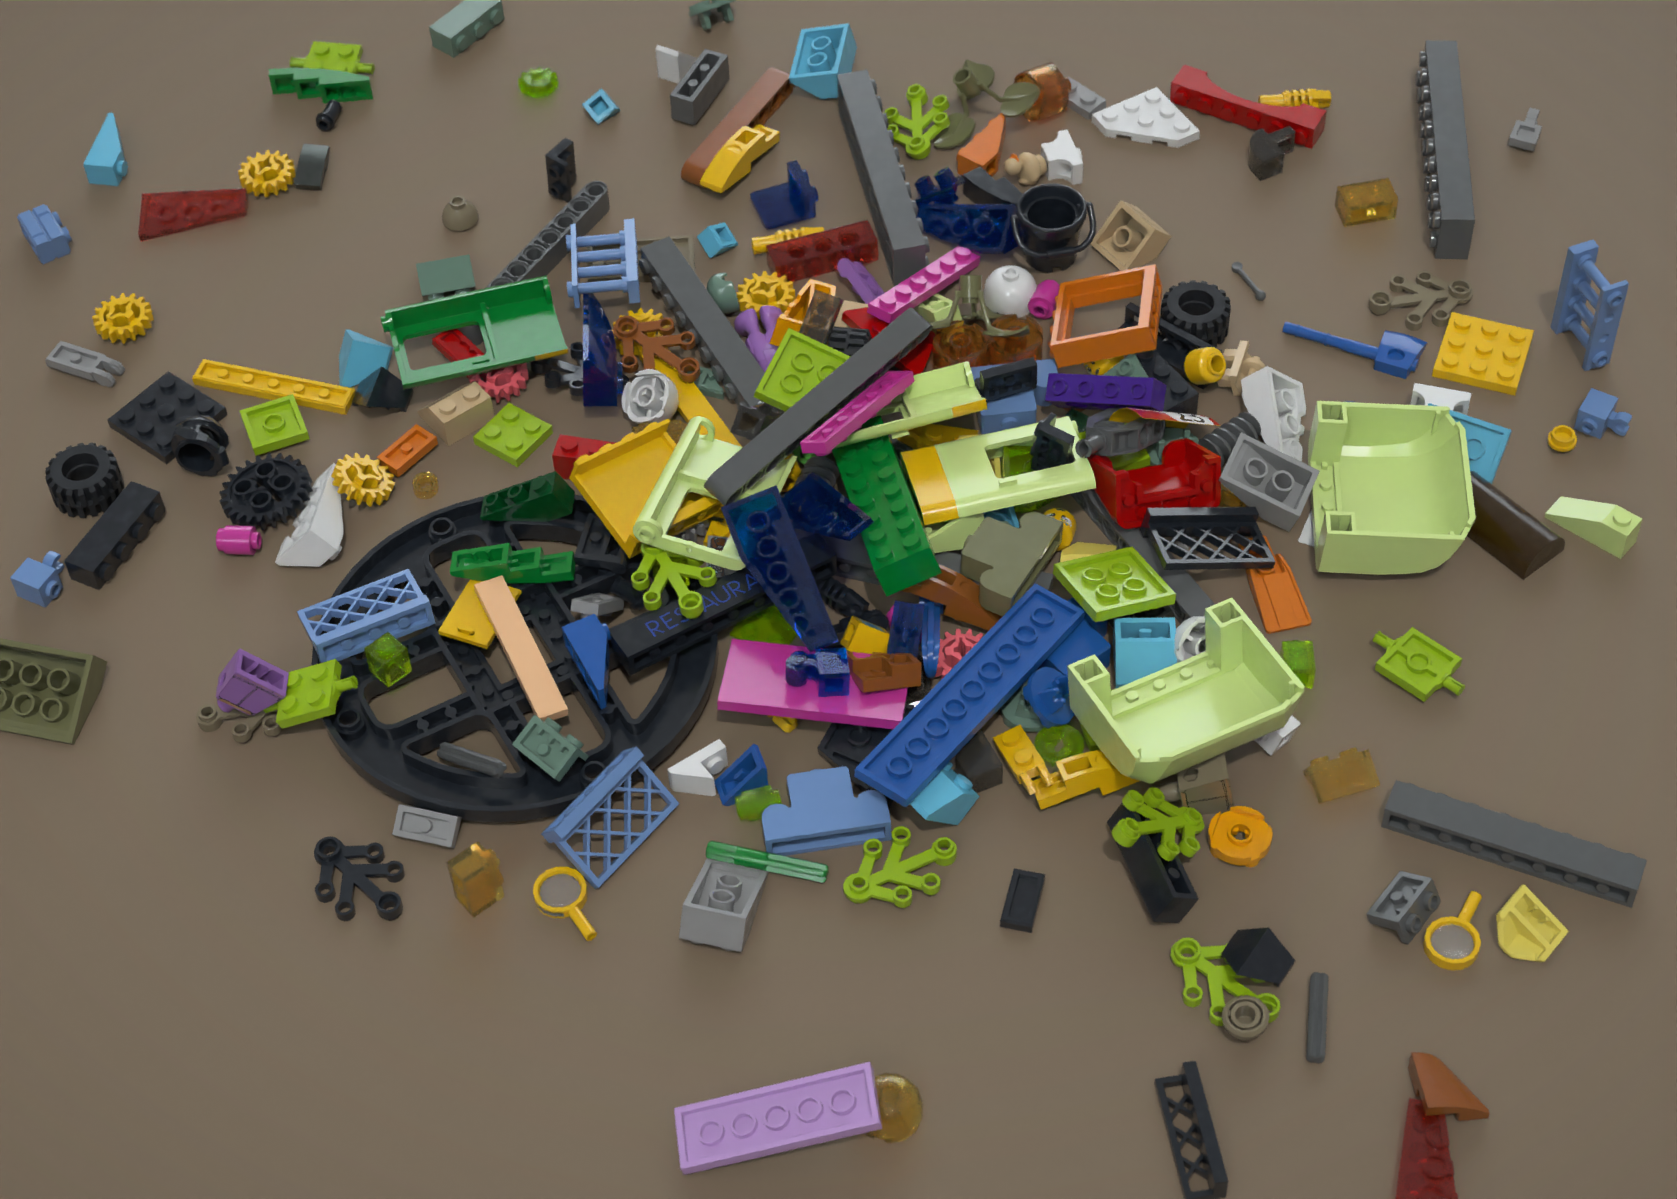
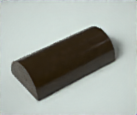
M1470 471L1476 515L1475 522L1467 534L1470 539L1523 580L1564 550L1565 540L1478 473Z

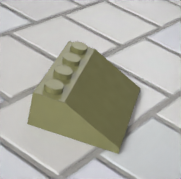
M0 638V731L75 744L101 690L107 661L90 654Z

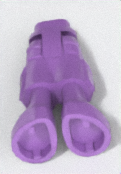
M770 305L762 306L759 311L762 326L766 330L765 335L760 332L758 317L753 308L739 314L734 321L735 331L741 336H749L745 341V345L764 372H766L779 347L769 343L778 317L783 314L780 308Z

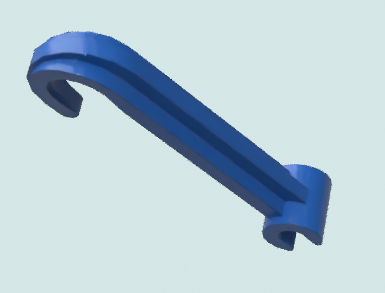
M919 596V614H922L921 646L926 677L934 678L939 658L940 614H943V604L935 603Z

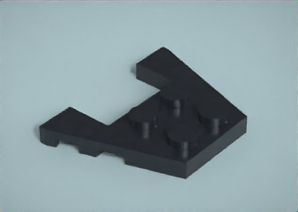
M906 704L904 718L912 711L914 705ZM832 722L817 747L818 753L835 768L847 767L851 782L862 792L876 790L855 777V768L893 729ZM884 795L889 809L894 800Z

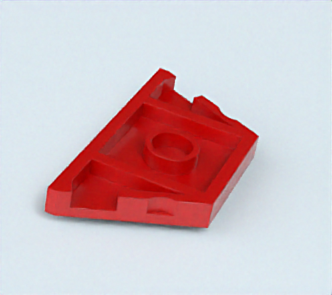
M868 307L843 312L841 320L850 328L869 329L872 339L889 325V323L867 313ZM931 330L929 335L894 366L900 371H912L913 375L923 373L938 336Z

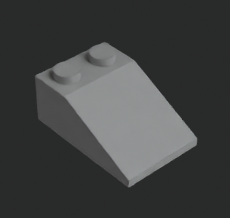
M1241 432L1219 481L1248 507H1256L1262 519L1289 532L1300 517L1320 471Z
M707 858L683 903L679 938L689 940L695 944L704 943L717 946L726 951L742 952L754 922L768 877V871Z

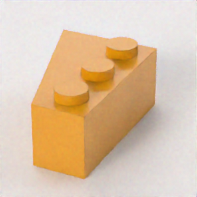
M809 279L797 294L796 299L788 305L784 314L778 317L769 344L779 346L788 328H791L827 345L833 326L836 286Z

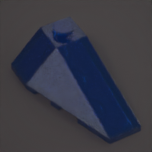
M919 204L916 218H921L923 233L957 246L968 248L978 254L1004 255L1017 247L1010 221L1011 216L1017 215L1016 205ZM1018 225V227H1019V232H1020V235H1021V238H1022V237H1023L1022 228H1021L1020 225Z

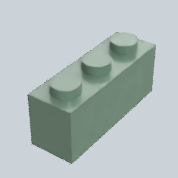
M464 0L429 27L432 46L455 58L505 19L502 0Z

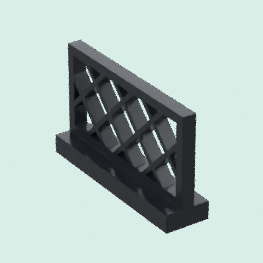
M1256 507L1147 508L1140 527L1143 538H1150L1164 570L1274 568L1276 562L1256 523L1259 516ZM1251 535H1252L1253 540H1250V539H1248V538H1246V537H1244V536H1251ZM1163 537H1172L1173 539L1168 541ZM1191 537H1199L1200 539L1196 541ZM1218 537H1227V539L1224 541ZM1233 540L1246 548L1241 550L1230 543ZM1179 541L1191 549L1187 551L1176 545V543ZM1207 541L1218 547V549L1215 551L1203 543ZM1251 550L1261 555L1262 558H1256L1248 553ZM1170 551L1182 559H1170L1167 553ZM1198 551L1209 557V559H1202L1194 555V553ZM1226 551L1237 558H1228L1221 553Z

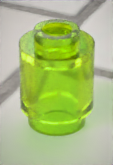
M770 784L742 791L741 795L734 797L740 821L748 820V822L762 819V813L765 808L772 804H782L778 789L772 790Z

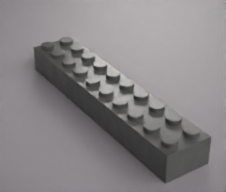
M1426 40L1424 51L1419 52V67H1421V71H1416L1415 84L1420 86L1417 90V103L1421 104L1419 105L1418 119L1423 121L1420 125V138L1425 139L1422 141L1421 154L1426 156L1423 161V174H1428L1425 177V192H1429L1426 198V210H1431V213L1428 214V229L1433 230L1430 232L1429 246L1434 248L1435 259H1468L1475 214L1457 41Z
M868 70L837 74L839 116L890 277L895 287L929 265V260L926 256V253L930 252L927 236H922L924 232L921 218H916L915 200H910L909 182H904L906 179L903 164H898L900 163L899 151L897 147L893 148L892 130H887L888 119L886 113L881 112L883 111L882 100L880 96H876L877 87L875 79H870Z

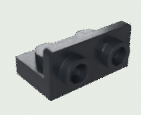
M564 138L545 155L549 193L553 197L568 203L572 199L571 186L577 180L573 141Z
M1034 357L982 370L980 371V378L975 379V386L981 397L986 399V402L1036 389L1037 363Z
M1052 412L1045 421H1039L1034 431V436H1037V439L1031 448L1030 455L1033 456L1031 469L1035 471L1069 464L1075 436L1055 427L1057 415Z

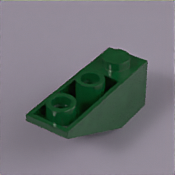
M554 471L485 495L480 518L492 521L549 522L572 514L575 491Z

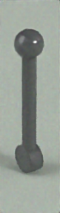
M1234 262L1232 264V271L1239 273L1255 292L1257 300L1263 301L1266 293L1259 290L1242 270V263Z

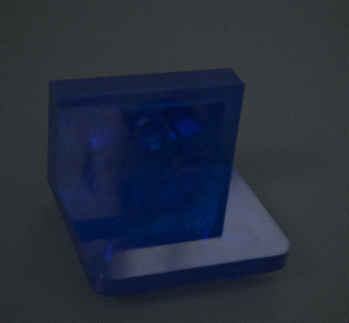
M797 160L787 162V183L754 191L750 194V200L766 229H774L816 217L815 202L819 200L818 192L815 186L810 185L806 169H802Z

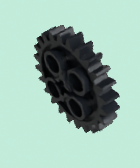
M268 453L263 460L258 455L256 456V462L251 463L249 460H246V467H235L238 473L228 474L230 482H223L224 490L219 492L222 498L219 500L222 509L233 525L238 523L239 526L248 525L255 526V528L259 525L261 530H265L266 525L270 523L273 528H276L277 521L279 520L287 523L286 516L288 515L296 517L295 509H304L305 506L302 501L310 500L308 493L313 491L311 486L313 482L305 464L302 465L300 459L293 460L292 455H288L284 459L282 453L272 458L271 454Z

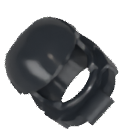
M196 415L176 424V430L171 439V446L175 458L182 468L199 476H214L222 470L223 466L229 464V458L225 450L229 445V436L219 422L210 416Z

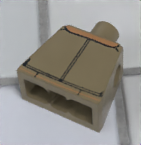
M1225 753L1176 773L1178 782L1159 785L1160 790L1165 796V801L1181 800L1183 807L1194 808L1201 815L1217 814L1220 811L1224 813L1230 811V807H1234Z

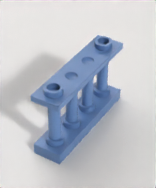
M624 219V230H619V233L577 237L576 224H570L571 235H566L567 251H571L572 281H567L568 298H574L575 308H580V294L623 290V293H628L629 303H640L635 219ZM621 245L619 249L579 252L580 247ZM621 259V264L579 267V263ZM622 275L621 280L580 283V278Z
M1594 240L1568 247L1551 322V328L1555 334L1572 331L1586 349L1582 365L1584 371L1602 367L1610 362L1629 286L1627 280L1610 284L1596 267L1595 262L1599 246ZM1591 279L1600 289L1599 295L1591 287ZM1586 300L1596 310L1595 315L1586 306ZM1582 320L1585 322V324H1586V325L1589 327V329L1591 330V331H1590V336H1589V334L1585 331V329L1582 327V325H1581Z

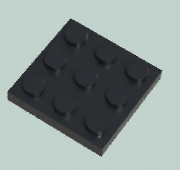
M168 371L107 421L110 428L165 464H168L175 458L171 439L176 430V424L196 415L210 416L217 422H220L228 414L226 407Z

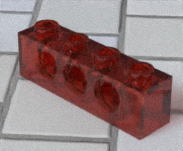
M868 220L766 245L767 265L771 274L777 272L778 278L785 275L787 276V282H794L837 271V263L843 258L850 259L851 262H861V264L879 260L878 240Z

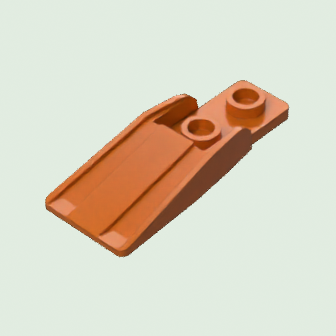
M1263 535L1276 561L1274 568L1245 570L1252 596L1266 633L1272 634L1311 625L1312 619L1291 568L1281 554L1277 553L1274 555L1267 537ZM1238 544L1239 549L1244 550L1246 548ZM1251 550L1248 553L1256 558H1262L1261 555Z

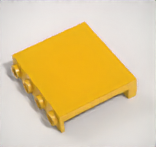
M669 419L659 423L656 421L652 422L644 430L636 434L631 432L613 445L608 443L590 456L585 454L579 457L574 462V467L569 477L629 558L641 553L642 542L634 536L633 526L676 447V443L666 432L671 422ZM694 492L688 493L667 535L675 536L721 513L724 505L717 499Z

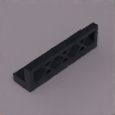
M1130 302L1125 307V322L1118 329L1138 325V322L1134 320V315L1139 318V306ZM1159 317L1158 328L1164 332L1166 337L1158 331L1155 351L1186 381L1192 383L1184 371L1186 356L1194 349L1214 346ZM1179 340L1185 342L1189 349L1185 348ZM1192 383L1193 385H1195V386H1197V387H1199V388H1201V389H1203V390L1209 385V384L1197 385V384Z
M1196 1061L1183 1062L1181 1075L1156 1078L1154 1081L1184 1199L1226 1198L1228 1177ZM1182 1086L1185 1095L1177 1103L1166 1096L1164 1088ZM1178 1113L1192 1121V1126L1187 1133L1173 1124V1120ZM1186 1143L1200 1151L1201 1155L1195 1163L1181 1155V1150ZM1196 1173L1208 1181L1210 1189L1191 1192L1189 1180Z

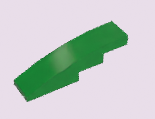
M318 68L269 69L268 76L273 95L297 93L298 99L322 97L323 104H326L329 100L349 102L373 99L372 87L368 76Z
M510 543L453 551L450 574L454 577L486 581L502 575L506 583H548L574 580L576 565L573 551L544 555L541 547L513 551Z

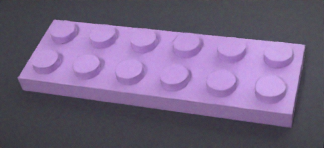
M870 1062L674 1108L680 1169L684 1175L882 1129L874 1071Z

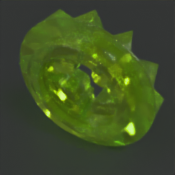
M540 66L537 69L529 68L528 72H522L521 78L518 79L520 91L530 97L547 96L553 93L559 84L556 72H552L550 68L542 69Z
M1066 724L1060 727H1044L1036 735L1035 748L1043 761L1050 762L1053 767L1056 761L1083 753L1084 739L1077 729ZM1063 739L1064 747L1056 752L1055 746Z

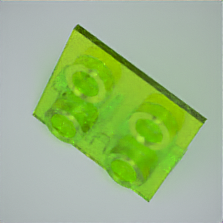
M783 600L738 622L729 635L740 640L791 645L811 617V614L802 611V607L788 604L786 600Z

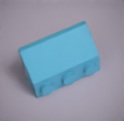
M849 23L801 29L789 76L790 83L820 99L838 98L837 74L852 71L857 49Z
M951 762L910 803L925 820L958 825L980 797L972 789L973 784L969 779L951 769L953 766Z

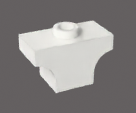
M1068 130L1058 131L1057 138L1054 141L1041 144V155L1047 165L1045 173L1048 181L1065 179L1072 185L1080 184L1083 178L1081 150L1079 147H1075Z
M1415 383L1410 405L1428 406V403L1437 406H1446L1452 411L1467 415L1471 393Z

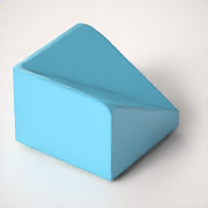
M602 88L582 104L598 125L620 111L618 106Z
M725 222L708 226L697 236L710 258L716 257L738 245Z

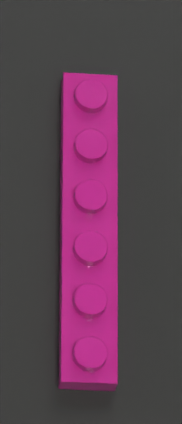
M958 246L868 303L867 313L890 324L907 309L915 308L958 280L960 275H965L979 266L981 256L972 253L968 248Z
M886 372L800 442L802 453H815L816 456L830 454L833 448L846 441L850 434L862 428V425L867 420L875 417L878 411L891 404L895 397L904 393L905 389L915 382L913 372Z

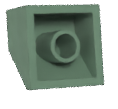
M469 254L416 264L422 296L428 295V300L443 298L444 292L454 291L455 295L471 292L470 288L475 287Z

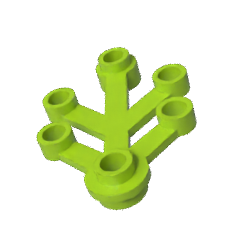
M913 84L907 89L906 93L907 100L911 106L912 120L901 116L895 107L887 108L883 113H886L888 124H891L888 125L887 130H892L894 141L906 146L907 154L913 159L920 160L929 155L931 151L930 141L942 129L950 125L948 114L944 112L949 108V102L945 95L936 96L932 100L933 107L923 116L922 106L927 103L928 95L923 86ZM934 121V125L923 134V130ZM898 126L912 132V137L900 133Z
M641 543V552L644 557L637 571L631 575L633 588L639 591L647 589L650 586L648 575L656 561L660 566L649 591L643 595L645 608L654 611L661 607V593L667 581H669L679 598L678 604L681 614L688 619L698 618L704 610L702 596L698 592L689 591L681 576L698 579L701 586L711 587L717 582L715 570L712 567L701 568L700 566L703 565V561ZM669 556L686 559L688 565L672 562Z
M1153 786L1143 796L1135 790H1129L1122 798L1123 805L1128 810L1138 812L1150 820L1137 822L1133 818L1120 820L1112 829V836L1117 843L1124 847H1132L1141 835L1162 832L1161 844L1157 850L1163 859L1172 861L1179 852L1187 857H1193L1198 852L1200 844L1195 839V834H1199L1205 826L1199 811L1191 807L1178 808L1164 800L1165 796L1160 789ZM1154 808H1158L1172 817H1168ZM1176 829L1182 833V840L1178 845L1175 843Z
M904 826L896 827L892 831V846L883 870L872 874L875 861L880 859L883 854V847L878 839H869L863 846L864 858L858 873L851 874L844 881V894L851 902L856 904L866 903L872 897L894 903L900 908L908 907L912 903V891L909 887L922 890L927 895H935L941 888L940 877L937 874L927 873L921 877L909 872L932 862L940 866L953 864L957 858V846L950 838L941 837L932 844V848L900 862L905 847L911 842V833ZM899 835L906 836V838L904 839H898L896 837ZM877 848L878 850L871 852L868 849ZM891 882L903 886H898L892 890L880 885ZM934 882L936 885L927 886L926 883ZM857 885H863V887H861V888H857V887H855V886H857ZM902 894L908 896L905 899L898 898Z
M1182 938L1172 946L1171 960L1177 967L1183 970L1185 988L1182 999L1185 1005L1197 1007L1202 1003L1203 991L1197 986L1196 969L1207 977L1211 1001L1209 1021L1213 1025H1224L1222 1017L1214 1015L1215 1012L1222 1013L1225 1006L1223 989L1235 997L1248 995L1261 1000L1267 1009L1271 1011L1268 1023L1278 1018L1280 1001L1275 995L1270 993L1256 995L1233 979L1249 977L1236 975L1230 965L1215 966L1208 961L1222 958L1221 953L1227 944L1201 947L1195 939ZM1183 954H1190L1192 957H1185V956H1182V955H1183ZM1250 978L1253 982L1256 983L1265 982L1263 980ZM1190 993H1194L1198 997L1190 998L1187 995Z

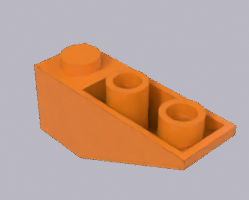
M1002 112L995 119H991L988 125L973 137L972 141L959 150L956 156L958 174L963 176V174L979 166L991 177L998 172L1006 132V116Z

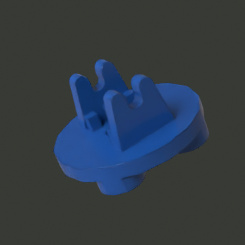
M1043 667L1034 671L1028 679V684L1023 688V696L1031 704L1034 712L1040 718L1041 724L1046 728H1051L1053 726L1060 727L1070 722L1075 714L1070 709L1068 674L1062 675V673L1050 667Z

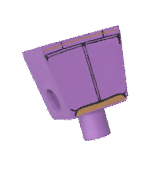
M239 649L219 675L216 691L217 704L224 712H231L235 708L247 715H255L286 697L289 673Z

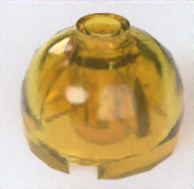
M887 1072L876 1075L874 1077L882 1129L866 1132L865 1134L874 1139V1136L879 1139H885V1143H896L906 1140L916 1133L923 1117V1102L919 1089L910 1079L898 1073Z

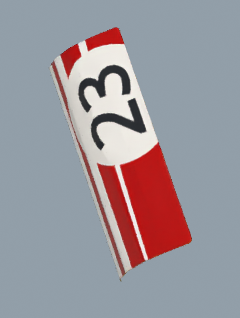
M1134 408L1118 409L1108 420L1129 423L1142 417L1145 419L1165 420L1166 427L1183 429L1189 423L1220 426L1213 419L1203 415Z

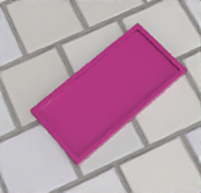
M732 639L717 700V710L894 729L904 718L909 687L863 693L855 684L844 662V652L847 651ZM853 652V655L856 658L870 657V655H872L867 653Z

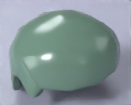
M717 273L709 278L707 291L723 314L739 311V302L733 282L725 281L727 273Z

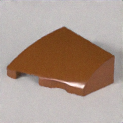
M852 651L844 652V662L849 673L863 693L921 686V662L910 653L887 654L873 652L870 657L856 658Z
M1411 1052L1408 1071L1415 1095L1421 1097L1426 1116L1455 1113L1457 1121L1488 1119V1108L1439 1058L1428 1053Z

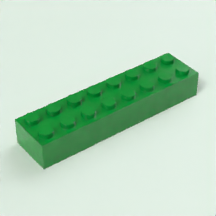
M879 415L867 420L860 429L884 424ZM890 435L832 449L871 564L886 597L941 574L942 571Z

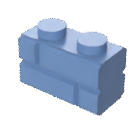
M43 204L33 208V211L28 210L18 214L17 218L22 233L41 263L46 264L55 260V257L60 258L70 254L71 250L68 242H71L72 239L67 228L60 227L62 222L56 211L51 213L47 205Z

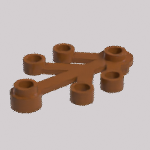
M626 315L616 321L613 332L615 337L623 343L621 365L626 373H633L639 367L637 357L634 355V342H636L643 348L644 370H656L655 355L676 369L681 380L692 383L699 378L701 374L700 365L695 358L687 357L681 359L664 348L680 346L683 350L693 349L696 341L692 332L684 331L681 334L672 335L675 332L674 321L669 317H664L658 321L639 323L634 317ZM665 325H670L667 329L662 328ZM659 331L662 336L649 338L643 333ZM685 339H691L690 342H683ZM628 362H634L632 365H626Z

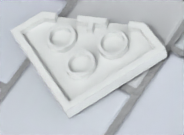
M1157 87L1092 114V123L1106 137L1116 138L1117 135L1130 136L1131 141L1152 144L1153 140L1167 142L1168 147L1179 148L1199 139L1200 131Z

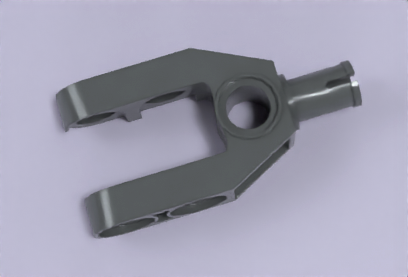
M1108 408L1087 419L1086 438L1076 443V452L1080 457L1085 456V458L1092 454L1111 457L1138 452L1162 439L1166 427L1165 420L1140 417L1127 424L1108 421L1110 416L1118 410V408Z

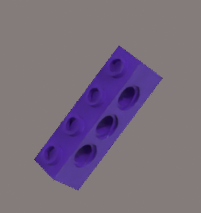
M1049 373L1045 401L1058 408L1094 410L1134 408L1163 411L1167 385L1155 378Z

